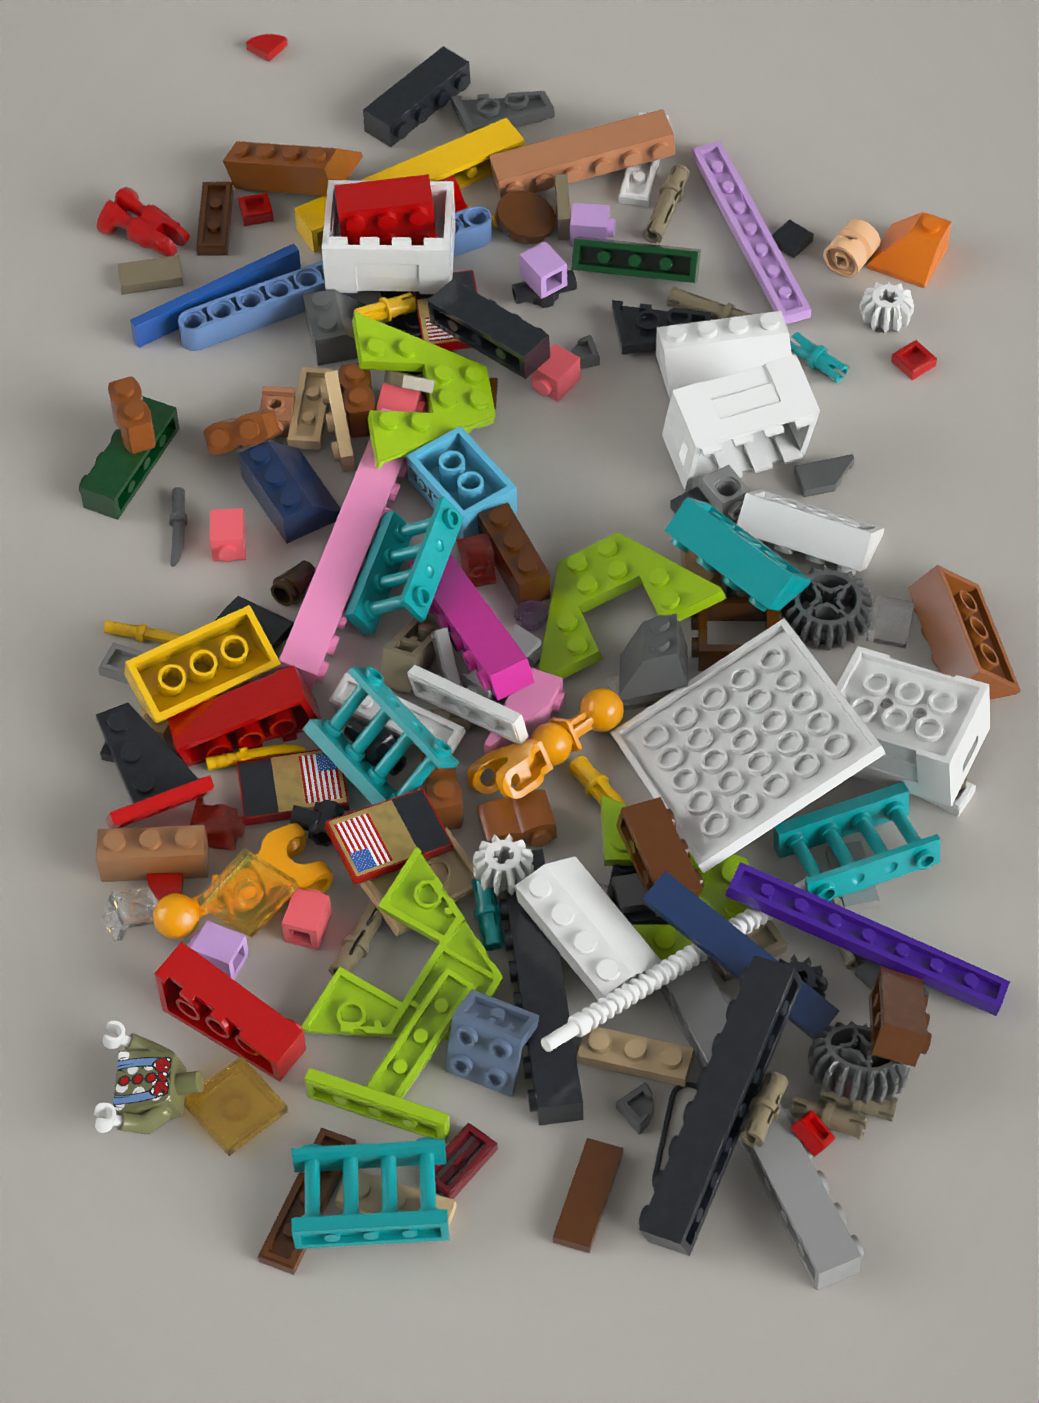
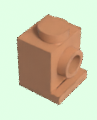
M263 386L259 410L269 409L275 411L281 432L277 437L288 438L296 398L295 388Z

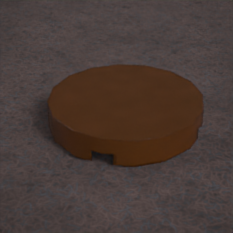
M525 190L512 191L503 195L498 201L494 216L497 227L501 231L504 229L509 233V238L525 244L544 241V238L548 235L550 236L553 232L556 221L554 209L548 201L536 193Z

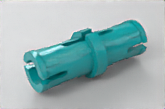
M796 332L792 335L791 338L801 344V346L790 341L791 351L807 361V366L813 370L819 369L836 383L843 380L844 377L834 369L836 368L846 375L849 370L847 364L830 355L828 349L824 346H817L802 336L801 333Z
M476 878L472 879L471 883L476 906L473 913L474 919L478 921L481 943L486 951L499 950L505 946L501 929V909L494 893V887L483 890L481 881L476 880Z

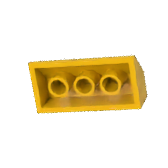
M248 605L125 661L124 675L139 704L157 724L281 666V663L251 606Z

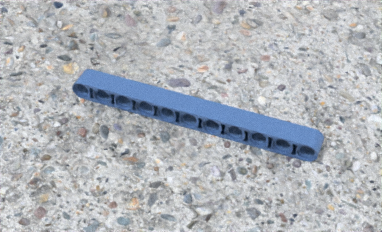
M473 206L455 213L454 257L484 247L490 243L492 239L491 213L487 208ZM323 261L182 312L178 317L182 346L190 351L202 350L305 312L303 295L326 290ZM344 293V294L350 296V295H353V294H355V293Z

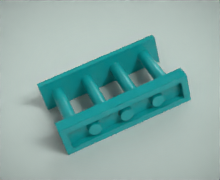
M444 496L438 499L432 517L407 524L395 510L384 513L344 614L364 636L375 634L382 614L404 608L419 622L425 621L464 519ZM425 533L422 543L409 546L412 536ZM415 559L412 569L399 572L402 562ZM405 585L402 595L389 598L392 588Z
M351 667L348 673L358 683V686L331 719H310L303 728L304 732L372 805L417 790L436 766L438 768H456L459 764V761L451 754V747L443 740L436 738L383 683L384 677L372 667ZM369 695L381 709L352 743L342 734V727ZM392 719L404 732L377 766H372L365 759L364 751L387 722ZM414 742L426 757L398 791L394 790L387 782V774Z
M904 782L781 822L773 827L774 850L779 859L795 854L809 877L805 879V891L828 901H832L835 897H841L940 863V837L938 834L921 839L907 818L909 815V790ZM893 821L907 844L888 850L874 827ZM861 832L874 856L855 861L842 838ZM828 843L841 867L822 872L809 849Z
M423 1137L416 1141L336 1146L306 1144L301 1148H291L294 1172H304L305 1215L292 1218V1236L295 1249L450 1240L447 1209L436 1208L435 1165L447 1164L445 1139L436 1140L431 1137ZM419 1166L421 1208L418 1211L401 1212L398 1210L396 1167ZM381 1168L382 1211L379 1213L362 1214L359 1212L358 1169ZM343 1170V1213L340 1215L323 1216L320 1214V1171Z

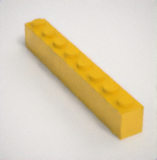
M504 118L361 180L375 181L429 174L430 181H441L454 175L459 188L462 189L492 176L489 155L525 146V139L511 122ZM322 196L294 208L296 230L313 253L322 249L327 196Z

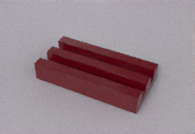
M468 1122L445 1147L447 1163L471 1136L475 1139L439 1179L435 1177L436 1193H441L444 1197L454 1199L498 1150V1143ZM484 1144L485 1146L480 1150V1152H479V1153L472 1159V1161L463 1169V1171L454 1179V1181H453L449 1186H447V1184L452 1180V1178L461 1170V1168L470 1160V1158H471V1157L478 1151V1149ZM446 1164L435 1165V1176Z

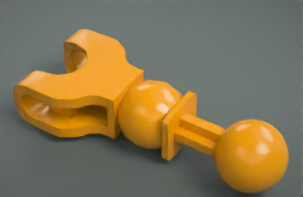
M596 688L589 691L581 701L580 712L571 719L551 718L548 723L537 726L531 733L530 739H526L522 745L513 743L487 753L474 762L467 771L469 786L476 793L492 794L500 790L504 797L513 799L524 797L542 784L545 774L554 769L553 766L564 763L570 756L571 751L578 752L582 749L579 737L590 730L597 732L610 731L621 722L624 714L621 698L614 691L607 688ZM489 768L494 772V777L483 785L480 779L481 774L485 769Z
M288 824L269 832L265 836L260 851L248 858V866L238 865L230 867L222 874L221 878L218 874L212 875L211 890L193 898L184 894L173 893L160 899L153 912L154 925L158 932L166 938L174 940L183 939L195 931L200 917L222 908L229 918L233 916V909H249L257 904L261 897L265 903L273 899H283L290 902L295 888L303 890L315 889L323 893L330 888L334 875L327 864L322 861L299 864L291 860L303 852L306 846L307 834L299 824Z

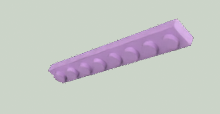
M721 141L692 148V158L773 311H781L786 324L811 318V307Z

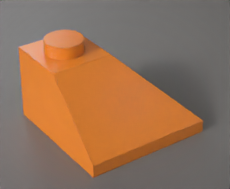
M921 212L892 223L880 242V246L869 260L867 269L925 288L948 249L952 221Z

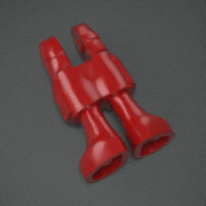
M130 187L119 189L115 194L114 202L108 200L105 203L97 220V230L100 233L110 235L118 227H122L127 230L129 240L166 257L174 256L177 253L176 245L183 247L190 239L189 233L179 222L173 220L167 213L155 205L148 204L145 206L139 201L137 192Z

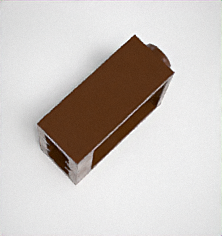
M726 597L725 600L692 615L691 630H697L698 637L691 638V658H698V671L708 669L742 646L739 644H707V621H765V630L781 620L780 610L775 611L767 608L764 612L748 601L750 597Z

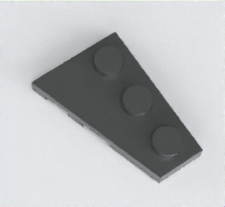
M545 91L508 93L505 98H489V94H478V99L462 100L461 95L451 96L452 107L467 134L504 118H507L517 128L555 117L554 106Z

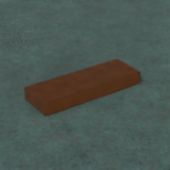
M233 182L202 183L196 244L197 256L228 255L234 192Z
M587 1138L553 1234V1243L590 1253L623 1156L622 1147Z

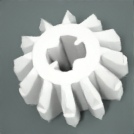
M888 280L886 285L876 282L873 288H866V292L860 302V310L864 324H871L873 331L881 328L886 334L888 329L898 332L901 326H908L914 313V304L910 290H903L902 283L895 286L891 285Z
M509 833L505 840H500L494 834L492 843L482 841L479 851H476L473 855V865H475L473 875L476 880L481 881L483 890L494 887L496 896L502 890H507L513 895L515 885L534 872V866L532 865L533 854L530 849H526L523 839L513 842V838Z

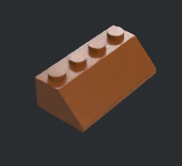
M236 141L224 158L223 163L235 189L327 196L328 180H348L363 155L358 151L339 148Z
M936 565L908 587L912 598L911 606L920 619L922 635L929 643L933 653L931 659L940 673L952 677L959 675L989 684L990 700L1016 695L1021 691L978 584Z

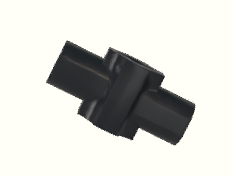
M573 270L567 271V286L542 299L525 281L512 284V294L516 304L532 301L534 305H540L543 308L554 306V302L559 299V294L577 290V281Z
M353 719L345 727L343 735L353 743L367 725L360 719ZM385 726L364 751L365 759L375 767L396 742L391 731ZM404 755L391 769L390 775L395 776L405 768L407 758Z
M331 800L315 802L314 809L294 805L290 824H299L304 831H309L308 838L313 840L316 845L328 847L333 843L325 829V823L328 820L344 815L345 808Z

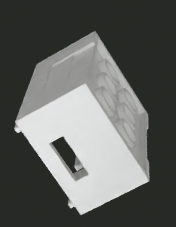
M328 180L322 240L326 290L335 289L340 293H357V291H417L420 294H436L452 280L456 228L453 181H430L436 238H424V246L412 245L411 237H392V245H380L379 237H360V245H348V238L341 237L334 185L367 182L368 180Z
M795 354L767 362L765 365L672 390L662 437L684 490L695 487L701 490L702 477L727 465H730L741 478L743 476L742 473L753 470L754 473L773 468L772 464L783 461L785 465L803 459L820 409Z
M857 646L836 687L881 744L886 754L852 776L886 787L904 782L909 790V794L952 806L990 729L989 684L955 675V677L891 659L890 655ZM884 702L893 704V706L887 709L883 708ZM917 712L926 714V716L920 719L915 718Z

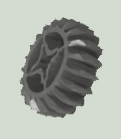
M826 565L822 571H817L811 567L809 575L803 574L812 581L781 609L783 617L795 633L800 636L803 643L812 641L815 649L820 644L826 645L828 650L831 649L833 644H837L843 649L846 641L855 644L858 635L864 636L867 626H869L872 620L873 602L872 598H870L869 588L864 587L862 578L854 579L852 571L842 574L840 567L835 571H829ZM808 601L810 603L809 608L804 610L802 604ZM850 605L853 611L847 614L845 607Z
M850 1021L848 1025H844L841 1022H836L834 1027L829 1025L824 1031L817 1032L808 1052L809 1074L814 1076V1083L823 1085L824 1092H834L837 1098H848L851 1103L854 1100H859L867 1105L871 1100L877 1104H881L883 1099L893 1100L895 1094L901 1093L910 1071L909 1065L871 1053L870 1027L866 1023L861 1026Z

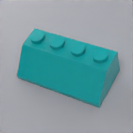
M687 497L664 530L673 537L670 542L685 553L691 550L699 556L696 560L699 565L710 572L716 569L725 576L722 581L727 586L737 592L740 589L744 590L750 595L748 601L761 611L765 612L767 608L775 611L781 610L812 581L709 503Z

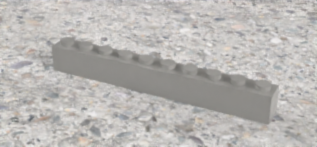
M708 959L704 962L700 961L698 966H692L691 970L685 971L681 976L677 975L675 980H669L667 985H662L660 988L689 1046L694 1048V1055L701 1069L709 1064L712 1056L713 1040L718 1033H722L727 1021L726 1010L730 1003L725 989L717 987L714 981V970ZM779 1103V1115L769 1126L763 1146H749L740 1139V1136L738 1140L816 1289L819 1290L858 1274L864 1251L858 1237L855 1234L850 1235L845 1226L846 1217L841 1205L838 1202H832L828 1194L829 1185L825 1175L821 1170H815L811 1162L812 1154L791 1130L790 1127L795 1121L788 1108L783 1109Z

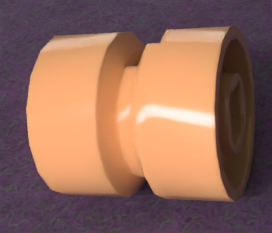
M861 219L849 220L824 250L826 264L833 272L842 277H854L880 246L879 234L868 222Z

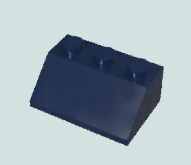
M267 440L238 453L242 479L286 544L336 522L341 508L299 448Z

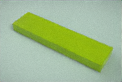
M446 965L365 1086L404 1099L451 1029L453 1013L471 990L476 991L478 989L477 984Z
M312 1068L308 1069L304 1078L308 1098L424 1137H431L436 1140L445 1139V1143L450 1134L449 1114Z

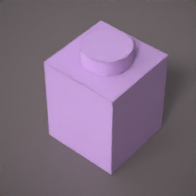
M573 203L570 220V247H573L574 238L578 236L598 239L614 237L615 218H610V205Z
M546 241L519 254L520 277L541 299L567 286V263Z
M208 920L200 932L196 931L193 934L189 943V947L233 980L249 955L246 935Z

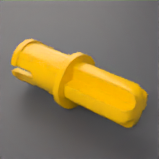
M408 292L393 298H379L377 303L356 308L354 313H360L376 321L384 320L389 322L393 317L415 312L417 306L412 293Z
M584 755L575 758L570 763L568 771L583 785L585 794L588 797H594L599 804L601 796H607L625 804V801L610 786L609 778L605 774H600Z

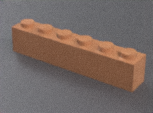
M661 109L489 155L492 178L500 199L503 195L512 191L525 190L532 193L555 188V175L567 174L568 184L673 156L675 155L674 133L664 110Z

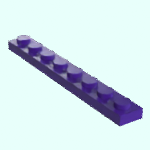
M742 862L739 863L725 894L728 898L888 969L921 978L924 985L994 1016H997L1010 984L1009 980Z

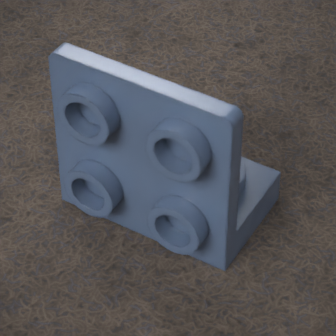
M471 990L453 1013L445 1071L504 1095L511 1096L516 1087L523 1046L536 1030L540 1015Z

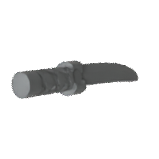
M181 487L172 489V513L169 515V524L173 527L170 560L172 567L178 564L182 556L185 526L187 525V515L184 509L185 490Z

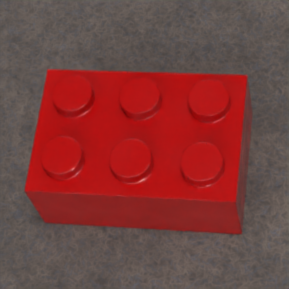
M429 174L334 185L341 237L348 238V245H360V237H379L380 245H392V237H411L412 245L424 246V238H436Z

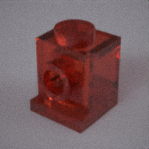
M489 533L456 539L457 563L473 585L480 587L496 584L494 551Z
M197 797L190 825H205L209 848L235 851L238 837L243 838L246 818L238 816L237 808L224 804L206 805L204 798Z

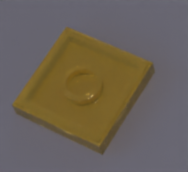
M244 848L197 899V902L202 909L252 938L299 888V885L295 879Z
M242 1056L206 1081L202 1093L189 1094L185 1097L184 1107L228 1156L288 1112V1107Z

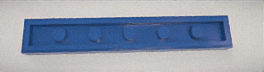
M293 243L131 319L130 323L134 342L140 348L178 330V317L188 309L301 269L299 249Z

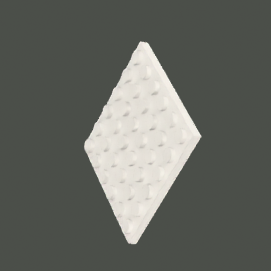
M785 618L689 680L688 686L677 688L610 732L653 798L661 797L666 809L670 808L676 820V831L680 839L683 838L687 842L690 854L703 873L886 754L881 744Z

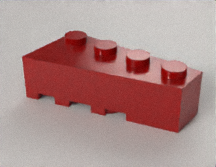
M295 665L288 668L279 669L273 674L256 681L247 682L227 693L219 694L167 718L175 749L187 767L205 763L206 757L231 753L233 749L247 747V749L263 747V742L281 737L283 742L296 740L297 733L304 732L303 728L310 719L322 718L316 699Z
M182 941L154 973L164 1012L280 1082L306 1050L304 1032L297 1022L282 1016Z

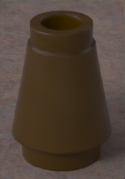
M303 560L276 577L271 587L273 598L283 606L297 604L314 576L315 567L310 562Z

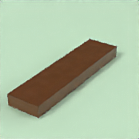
M321 1127L313 1144L321 1146L354 1145L356 1140ZM343 1170L320 1171L321 1215L324 1214L343 1175ZM299 1172L258 1255L260 1263L292 1275L295 1274L306 1249H295L292 1236V1218L305 1215L304 1172Z

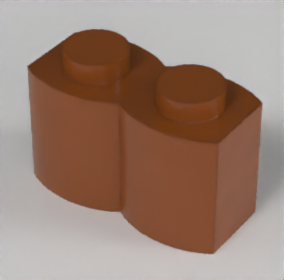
M359 363L341 365L339 382L350 437L370 436L368 416L370 410H376L370 370L360 369Z
M129 376L109 382L108 393L113 419L121 430L125 448L132 454L155 448L156 439L151 412L148 405L143 401L138 381Z
M269 409L258 410L238 418L216 422L209 425L203 431L209 453L214 455L226 454L245 446L258 445L276 438L281 433L275 411Z
M422 753L420 763L426 757L424 753ZM436 766L422 783V788L444 828L449 830L462 828L464 821L462 789L457 780L456 768H438Z
M543 789L533 790L519 799L499 798L477 806L478 821L485 842L492 843L494 834L500 840H505L510 833L513 842L523 839L526 846L542 847L557 838L555 819L546 791Z

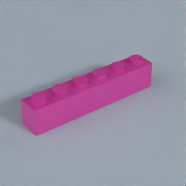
M450 553L428 612L430 614L436 613L435 618L440 629L447 627L450 641L456 652L463 651L462 656L470 671L476 669V676L484 691L490 689L498 701L535 683L528 659ZM412 561V562L409 563L411 569H412V566H413V564H414V561Z

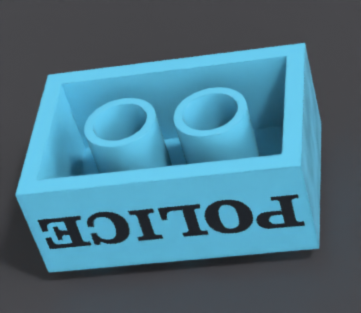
M461 426L406 455L408 481L431 507L435 509L438 499L444 496L464 517L457 534L463 542L479 534L478 513L505 503H509L514 514L518 512L517 487Z

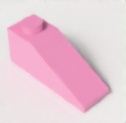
M531 667L535 683L509 695L504 704L505 707L522 714L529 736L527 739L530 738L531 733L537 726L548 723L556 712L560 713L567 697V694L563 692V678ZM490 731L484 742V755L501 747L511 745L514 742Z

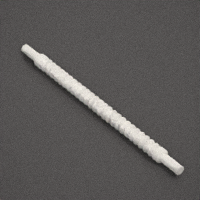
M806 878L794 884V886L805 890ZM751 908L744 910V913L737 914L736 918H731L729 922L742 933L750 934L753 929H758L760 925H764L768 920L774 918ZM691 943V946H685L683 950H678L675 955H670L668 960L664 959L660 964H655L652 969H647L645 974H639L637 979H631L629 983H624L621 988H616L613 993L606 994L605 998L598 999L597 1003H591L589 1008L585 1007L582 1009V1012H577L570 1016L567 1024L541 1039L542 1047L547 1052H550L574 1036L582 1037L591 1031V1028L595 1029L599 1023L603 1024L607 1019L613 1018L615 1014H620L622 1009H628L630 1004H636L638 999L642 1000L646 997V994L650 995L654 990H659L662 985H667L669 980H675L677 975H683L685 971L691 970L692 966H698L700 961H706L709 956L693 943Z

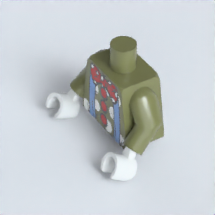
M118 1021L107 1023L106 1029L109 1032L116 1033L118 1037L112 1038L104 1035L102 1039L104 1046L108 1049H116L122 1045L125 1046V1050L119 1051L113 1105L105 1102L96 1105L94 1115L107 1119L97 1118L94 1126L101 1133H106L113 1126H117V1129L120 1131L151 1134L169 1122V1120L179 1118L183 1114L185 1095L202 1093L204 1088L203 1076L200 1071L187 1072L186 1067L172 1050L134 1033L130 1036L125 1035V1027Z

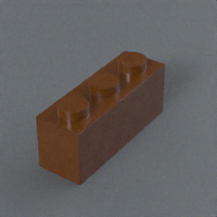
M509 503L478 513L479 539L519 609L521 610L550 599V573Z
M659 797L621 808L616 826L645 892L647 893L666 871L696 896L700 897L701 891L704 888L702 875L698 869L693 868L689 859L690 852L687 842L683 838L680 839L676 831L675 816L670 808L666 809L662 798Z
M880 968L869 995L871 1053L873 1055L915 1067L920 1054L925 1055L927 1053L932 1034L927 1032L930 1014L926 1013L928 995L924 994L923 979L888 968Z

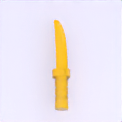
M106 620L104 624V633L135 638L137 642L143 643L145 640L167 643L182 636L164 630L148 628L147 624L141 623L139 625H130Z
M293 744L272 745L253 749L243 747L239 748L237 752L206 757L208 771L217 768L236 766L238 761L305 752L306 749L300 745Z

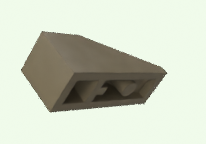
M428 612L423 622H419L414 617L384 647L380 674L384 677L383 683L391 688L392 691L410 694L413 692L407 673L414 665L429 671L436 657L431 634L433 631L440 629L435 613L430 614Z

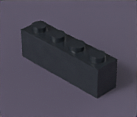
M441 47L363 109L365 132L391 148L398 141L404 139L418 125L424 123L438 109L444 107L451 100V96H456L471 84L470 62L446 47Z
M452 279L428 300L430 323L524 379H527L551 357L549 334L543 329L526 322L519 315L502 308L495 301L483 297L467 285Z

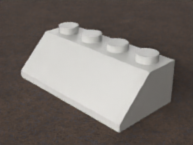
M781 311L657 327L656 358L669 399H671L672 390L728 376L792 355L789 332Z
M762 489L745 494L737 525L760 542L764 540L775 544L774 549L779 552L793 554L795 550L806 554L805 559L810 562L824 564L826 560L837 564V568L840 567L842 572L848 573L852 571L853 575L856 574V571L867 569L885 529Z
M575 856L544 864L515 885L518 902L597 1000L605 998L606 994L613 993L616 988H621L624 983H629L633 978L637 979L639 974H645L647 969H652L655 964L661 963L655 952Z

